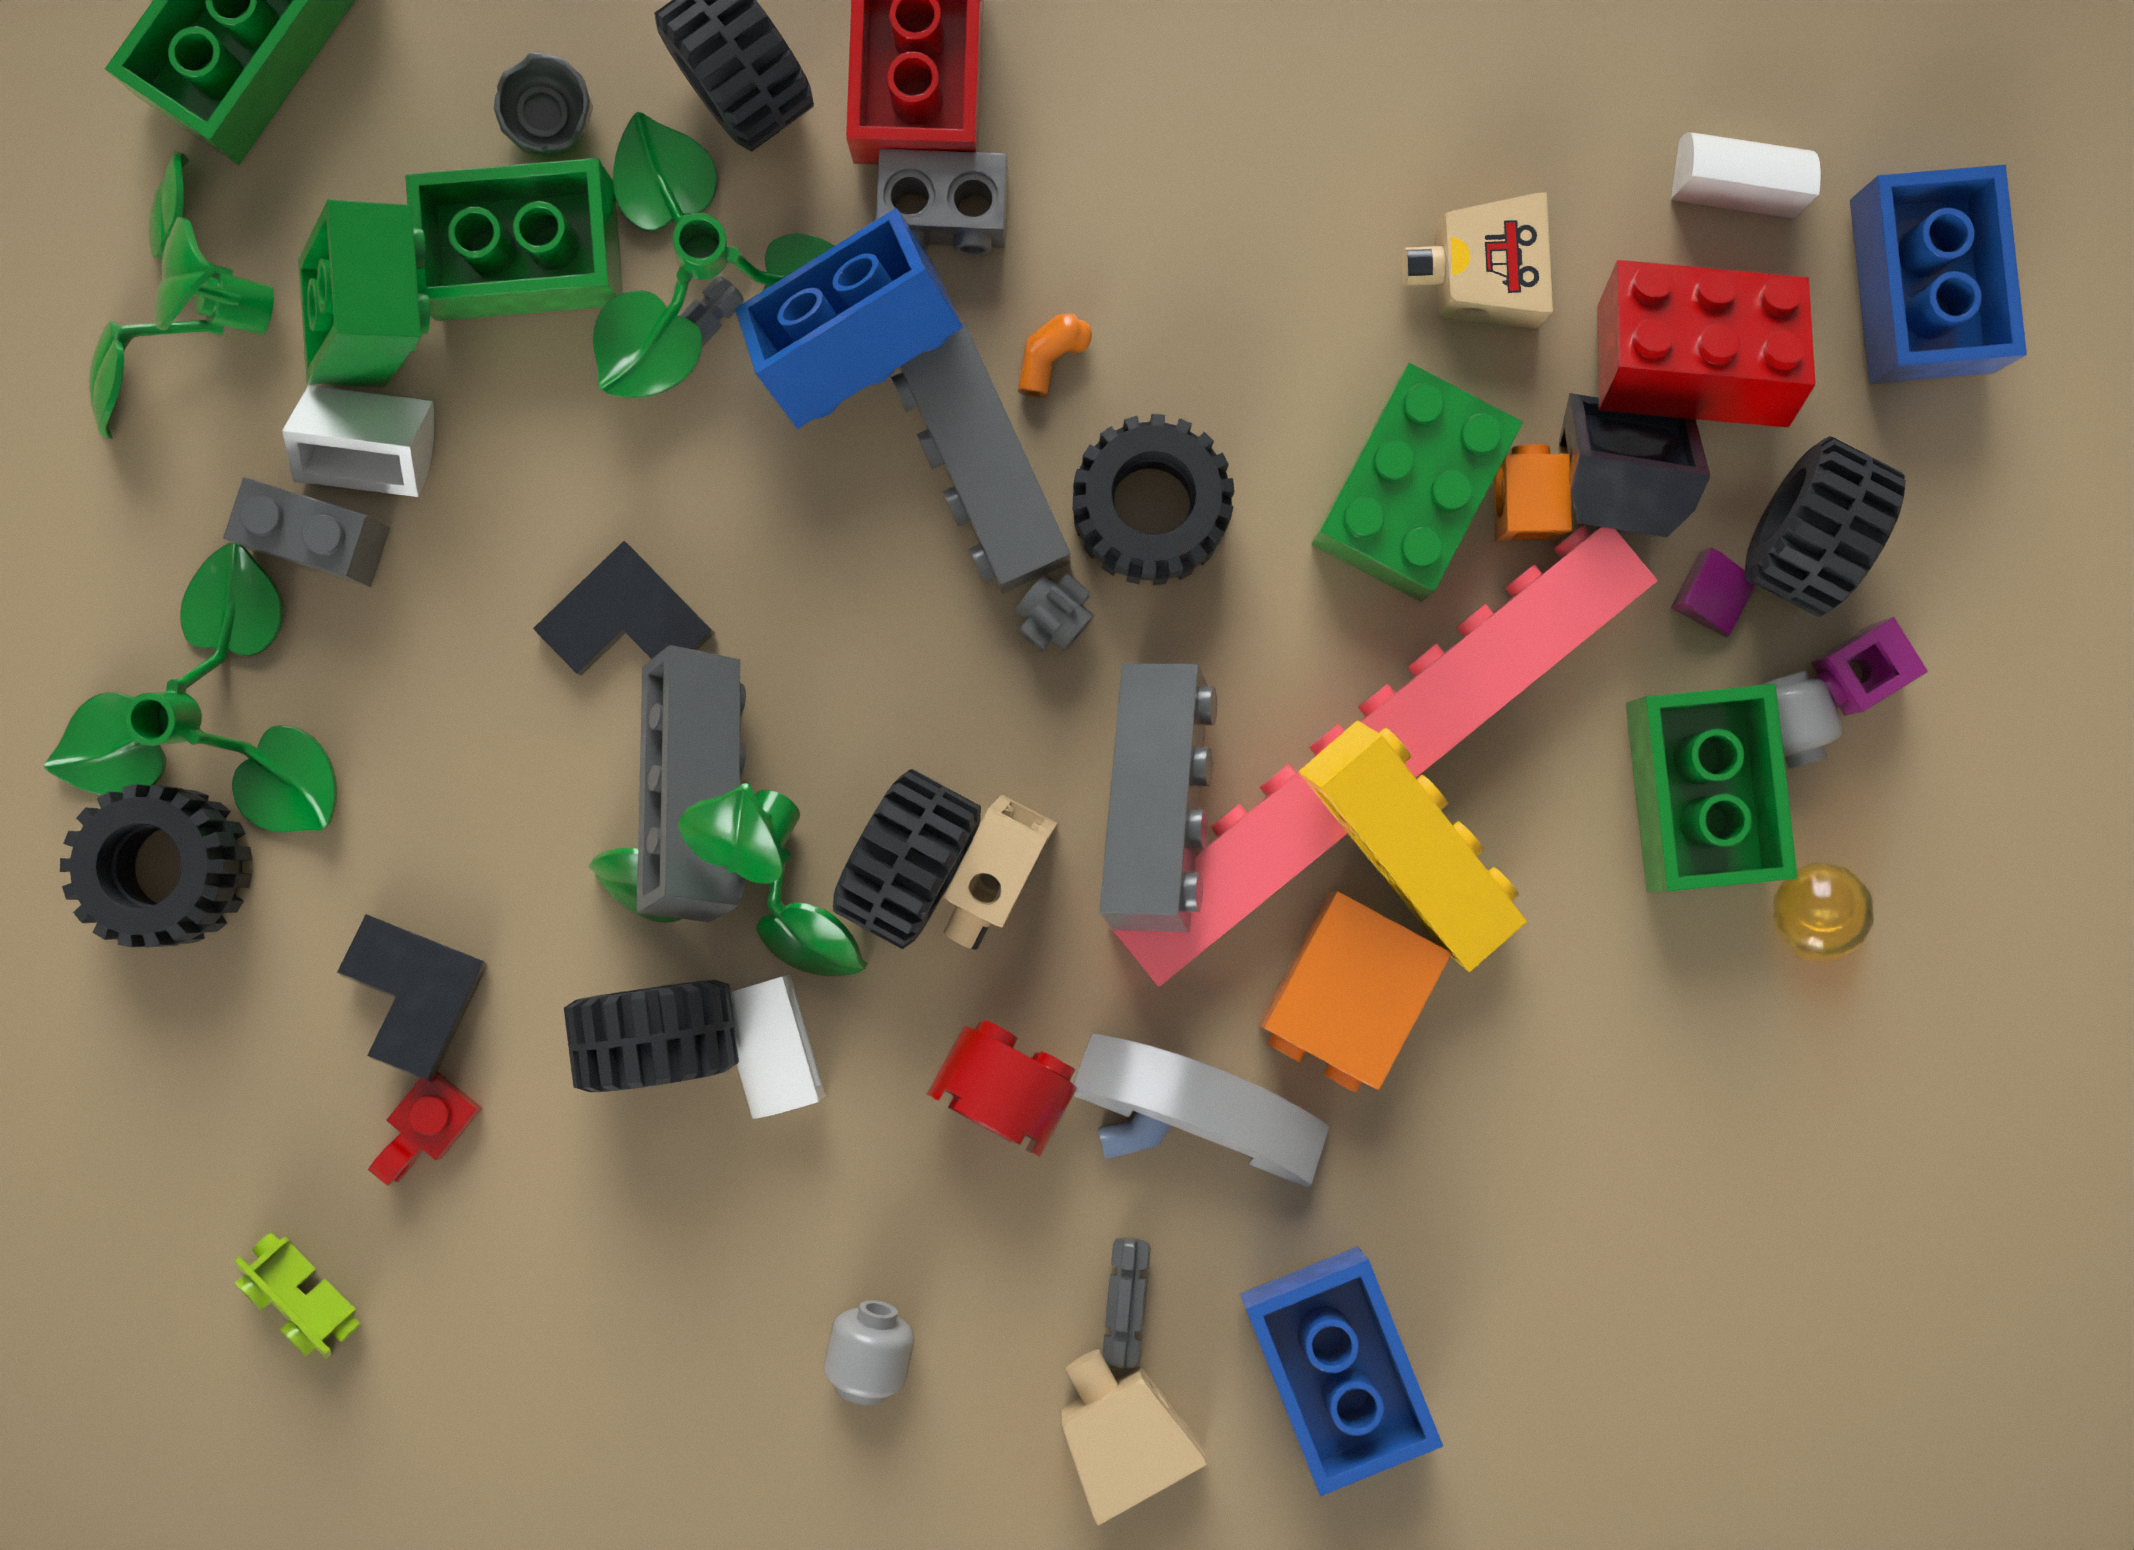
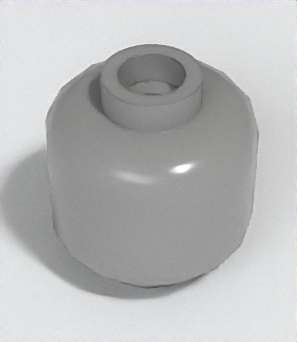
M1807 670L1759 684H1776L1783 753L1788 767L1794 768L1827 758L1824 745L1836 741L1841 736L1843 730L1836 705L1826 683L1817 678L1809 679Z
M875 1300L864 1301L860 1304L859 1308H852L840 1313L832 1324L824 1360L825 1376L835 1386L836 1393L849 1402L861 1405L879 1404L886 1397L899 1392L906 1382L915 1342L914 1333L911 1326L904 1319L897 1316V1309L888 1303Z

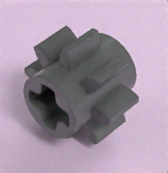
M1068 573L1065 574L1058 584L1044 574L1026 593L1015 609L1026 620L1020 627L1019 634L1041 652L1051 642L1063 652L1066 651L1094 617V614L1083 606L1090 597V592Z

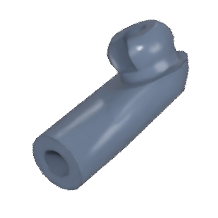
M1136 1112L1132 1120L1098 1128L1105 1159L1150 1149L1159 1145L1168 1133L1171 1125Z

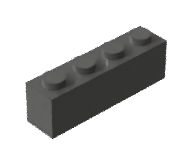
M963 322V328L950 335L943 345L932 351H924L899 367L901 373L892 376L891 379L905 411L908 412L918 408L927 430L918 433L917 437L931 468L934 469L944 465L953 487L943 491V494L957 525L960 526L970 522L979 544L969 548V551L983 582L987 583L996 579L1003 594L1071 563V553L966 323Z
M669 645L642 667L637 913L710 923L739 906V900L745 887V878L737 873L727 872L725 866H716L698 857L682 838L678 829V822L683 812L689 806L703 800L721 796L740 786V776L746 760L745 747L740 743V716L746 702V690L744 685L740 683V659Z
M1122 664L1099 911L1113 930L1190 932L1191 912H1200L1202 907L1201 872H1194L1196 848L1204 849L1208 836L1207 812L1205 809H1199L1201 786H1210L1212 780V752L1210 747H1204L1206 725H1214L1216 722L1217 694L1215 687L1207 685L1198 664Z

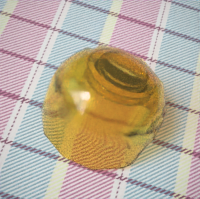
M1812 862L1797 869L1798 879L1783 880L1774 894L1773 921L1776 932L1793 948L1798 958L1805 961L1833 963L1855 952L1862 946L1874 926L1873 898L1857 875L1843 866Z

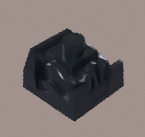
M1569 393L1559 446L1567 447L1568 454H1570L1569 482L1577 522L1612 528L1618 532L1630 531L1668 537L1696 510L1711 476L1696 419L1599 411V397Z

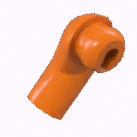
M1063 313L1057 314L1031 334L1025 344L1017 392L1035 398L1048 397L1054 361L1067 351L1072 354L1084 352L1089 347L1092 339L1090 325L1086 321L1078 320L1075 314Z

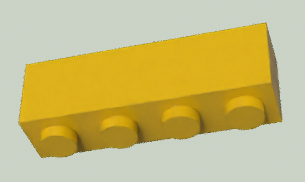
M1357 720L1298 772L1436 944L1451 952L1450 958L1470 973L1528 922L1512 902L1519 896V893L1497 868L1492 867L1487 870L1477 856L1484 851V848L1477 838L1461 822L1457 821L1452 825L1441 810L1448 805V802L1437 787L1425 776L1421 775L1416 779L1404 763L1411 758V754L1404 744L1389 729L1384 728L1378 733Z

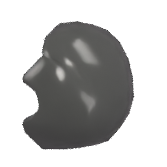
M541 52L528 53L522 61L502 73L494 100V112L501 132L523 152L547 157L566 152L580 142L587 133L593 109L583 76L564 58Z

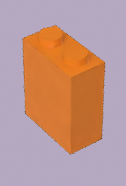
M1329 891L1258 1025L1271 1032L1266 1044L1298 1062H1301L1305 1052L1325 1061L1328 1065L1323 1075L1355 1093L1358 1092L1362 1083L1379 1091L1452 953L1341 892Z

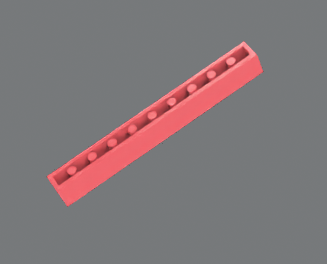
M1584 524L1553 548L1561 557L1543 573L1533 564L1505 587L1512 598L1495 612H1492L1487 604H1484L1460 623L1456 629L1463 638L1447 651L1443 652L1436 643L1412 662L1407 669L1414 677L1399 690L1394 692L1387 683L1358 706L1365 716L1360 722L1378 733L1384 728L1389 729L1411 754V758L1404 764L1415 778L1658 581L1616 529L1599 527L1591 533ZM1339 723L1311 744L1309 749L1317 756L1340 736L1344 729ZM1289 763L1259 787L1267 797L1250 811L1246 812L1239 803L1210 827L1217 837L1206 845L1204 849L1198 853L1196 851L1194 872H1201L1203 901L1200 912H1191L1190 932L1113 930L1111 928L1158 987L1347 834L1299 772H1296Z

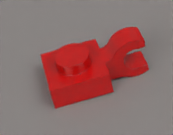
M438 1071L432 1083L420 1078L386 1119L389 1124L401 1133L382 1150L367 1170L388 1186L393 1180L399 1182L423 1151L435 1161L442 1159L482 1110V1107Z

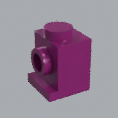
M1894 617L1870 624L1860 630L1858 634L1811 662L1818 673L1812 679H1821L1826 683L1836 708L1839 707L1844 716L1864 712L1928 672ZM1850 662H1855L1860 666L1862 670L1860 682L1850 668Z

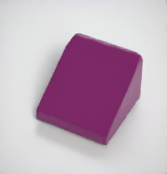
M1710 547L1698 554L1671 609L1728 637L1742 613L1755 584L1746 580L1745 570L1722 552Z

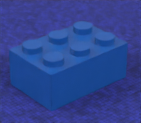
M2006 164L1877 175L1850 199L1869 384L1992 374L2027 355Z
M897 207L735 308L757 377L797 429L813 419L823 418L831 414L847 398L869 385L883 382L891 376L896 368L924 351H932L940 347L948 340L950 335L963 328L933 262Z
M1358 1246L1240 1293L1320 1496L1444 1447L1370 1261Z

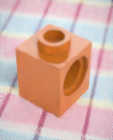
M1525 444L1511 448V454H1506L1493 479L1495 541L1559 540L1572 530L1571 489L1569 482L1570 454H1550V446L1545 444Z

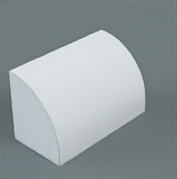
M1686 132L1679 139L1671 200L1794 219L1819 196L1821 181L1820 160L1817 153L1811 150Z
M308 385L282 430L293 481L419 497L425 484L432 458L434 443L433 401Z
M791 974L730 992L739 1057L737 1067L752 1119L779 1114L822 1100L826 1094Z

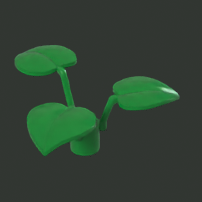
M636 112L632 116L617 147L613 168L614 194L622 214L640 230L647 232L658 231L667 226L672 220L674 221L676 227L673 232V245L680 269L676 273L677 281L668 307L665 306L657 295L651 292L632 290L616 295L601 309L593 331V348L600 390L607 395L615 397L644 398L674 388L693 372L702 352V334L695 323L677 315L683 306L687 288L692 278L698 280L714 278L724 270L727 263H730L753 281L766 284L763 288L765 290L835 246L813 235L801 233L787 234L774 239L768 245L765 253L767 272L758 270L740 255L738 248L727 247L726 234L720 222L708 214L701 213L711 204L717 187L716 168L708 152L688 135L664 126L641 112Z
M174 151L169 160L164 176L155 192L149 218L150 250L153 258L162 260L161 273L163 275L156 294L155 323L122 325L118 327L117 322L109 321L98 340L92 358L89 375L90 400L97 427L102 437L113 439L108 420L122 384L124 351L132 339L139 336L209 332L222 335L224 327L263 335L271 320L274 304V290L271 285L233 276L232 269L220 267L207 261L199 250L190 220L182 217L184 206L182 168L189 162V159L185 154ZM196 295V313L206 315V320L173 322L189 300Z
M230 542L210 555L191 579L181 602L180 622L186 640L195 647L215 648L213 655L179 679L169 680L166 692L143 693L136 697L120 692H106L95 695L85 701L71 717L59 744L45 762L44 769L67 784L99 795H104L109 791L123 793L124 786L136 784L156 785L166 769V757L160 745L188 741L192 745L203 744L239 752L249 758L242 762L235 770L232 779V792L235 804L241 814L256 826L268 831L285 833L304 830L320 831L324 830L331 823L337 803L336 776L328 754L313 736L297 727L277 725L265 731L256 748L245 741L203 732L200 729L202 721L201 709L195 699L186 693L188 687L224 663L229 650L241 656L259 654L276 640L281 630L284 619L282 597L271 577L245 547Z
M744 783L721 796L697 802L683 812L678 822V829L688 847L698 857L710 864L725 866L727 872L737 873L751 882L770 884L767 907L772 914L761 917L756 925V930L765 946L776 957L793 968L821 976L851 975L859 973L866 968L868 963L862 959L854 936L833 914L806 903H791L785 906L781 900L784 869L791 856V853L784 846L800 819L799 809L792 800L772 790H761L754 794L750 785ZM617 848L596 855L590 862L589 868L595 873L602 886L619 903L633 913L655 922L668 923L681 920L679 918L637 913L638 849Z

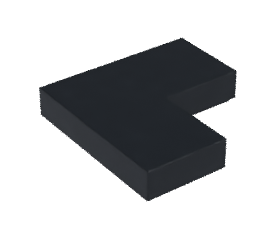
M623 541L533 628L572 670L581 676L625 633L651 659L669 645L698 650L715 634L697 613L626 541Z
M366 914L337 973L342 977L395 997L367 1056L432 1083L485 972L487 964L483 960Z

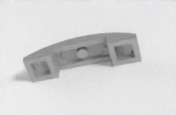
M1092 1033L1073 1082L1077 1086V1090L1073 1095L1075 1097L1126 1117H1130L1131 1113L1135 1111L1250 1156L1249 1165L1307 1188L1312 1185L1330 1127L1290 1101L1228 1072L1176 1053L1111 1036Z

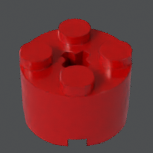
M988 1020L979 1021L975 1029L964 1025L926 1095L935 1101H940L944 1092L951 1094L954 1097L948 1106L949 1109L1009 1142L1013 1141L1020 1145L1025 1136L1031 1138L1025 1150L1041 1157L1077 1090V1086L1070 1082L1075 1069L1043 1051L1040 1054L1035 1052L1032 1058L1013 1049L1018 1037Z

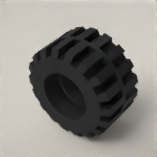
M671 0L654 12L657 31L672 58L714 118L738 145L752 152L814 107L811 87L805 73L786 41L757 0Z
M1151 414L1150 422L1139 423L1138 416L1124 419L1122 428L1115 431L1110 426L1100 433L1099 442L1095 446L1090 444L1083 454L1080 469L1076 470L1073 483L1072 510L1074 513V525L1077 535H1081L1084 541L1085 551L1091 559L1096 557L1103 563L1102 569L1114 576L1115 572L1127 576L1126 582L1139 584L1140 580H1153V585L1166 584L1168 579L1177 576L1181 580L1191 575L1194 568L1201 564L1203 566L1212 557L1217 546L1220 545L1234 508L1232 506V497L1235 493L1233 478L1228 479L1226 471L1229 464L1223 452L1218 455L1212 449L1214 440L1205 432L1199 437L1190 431L1192 423L1180 418L1177 425L1165 423V415ZM1142 469H1159L1170 473L1183 484L1190 499V508L1185 521L1175 530L1165 534L1149 535L1133 530L1121 520L1115 510L1114 495L1121 480L1129 474Z
M1834 437L1824 438L1797 461L1766 507L1748 547L1745 562L1746 580L1817 617L1829 613L1858 587L1885 547L1902 508L1906 480H1904L1905 475Z
M914 769L908 770L897 778L889 788L855 845L836 885L833 896V911L902 950L913 943L936 909L975 836L980 824L981 806Z
M136 784L124 786L123 793L109 791L97 798L101 809L85 807L76 819L83 825L81 831H68L63 844L73 848L70 858H60V872H70L71 883L62 886L66 900H78L81 905L73 913L81 923H97L92 933L104 940L118 939V945L131 948L178 946V944H189L205 939L204 933L218 932L227 924L222 915L223 913L238 912L244 900L236 896L238 888L250 887L252 874L242 873V862L252 861L251 847H243L238 844L237 839L246 834L241 823L226 821L225 819L231 811L221 802L208 801L209 795L196 790L152 784L151 786ZM162 829L174 840L181 856V874L171 894L157 904L148 898L140 888L136 878L135 863L139 849L144 841L154 832Z
M718 980L680 983L576 999L564 1007L573 1087L586 1092L627 1090L693 1080L726 1072L739 1063L729 984Z

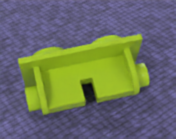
M270 1232L253 1247L252 1251L258 1257L254 1263L249 1266L240 1256L234 1260L237 1268L244 1274L235 1282V1285L259 1310L262 1311L268 1304L272 1303L286 1317L288 1322L279 1330L305 1357L317 1349L327 1360L331 1356V1351L325 1342L332 1335L340 1342H343L361 1325L354 1316L357 1309L325 1278L305 1295L298 1287L316 1271V1268L290 1243L291 1241L286 1236L279 1239L273 1232Z

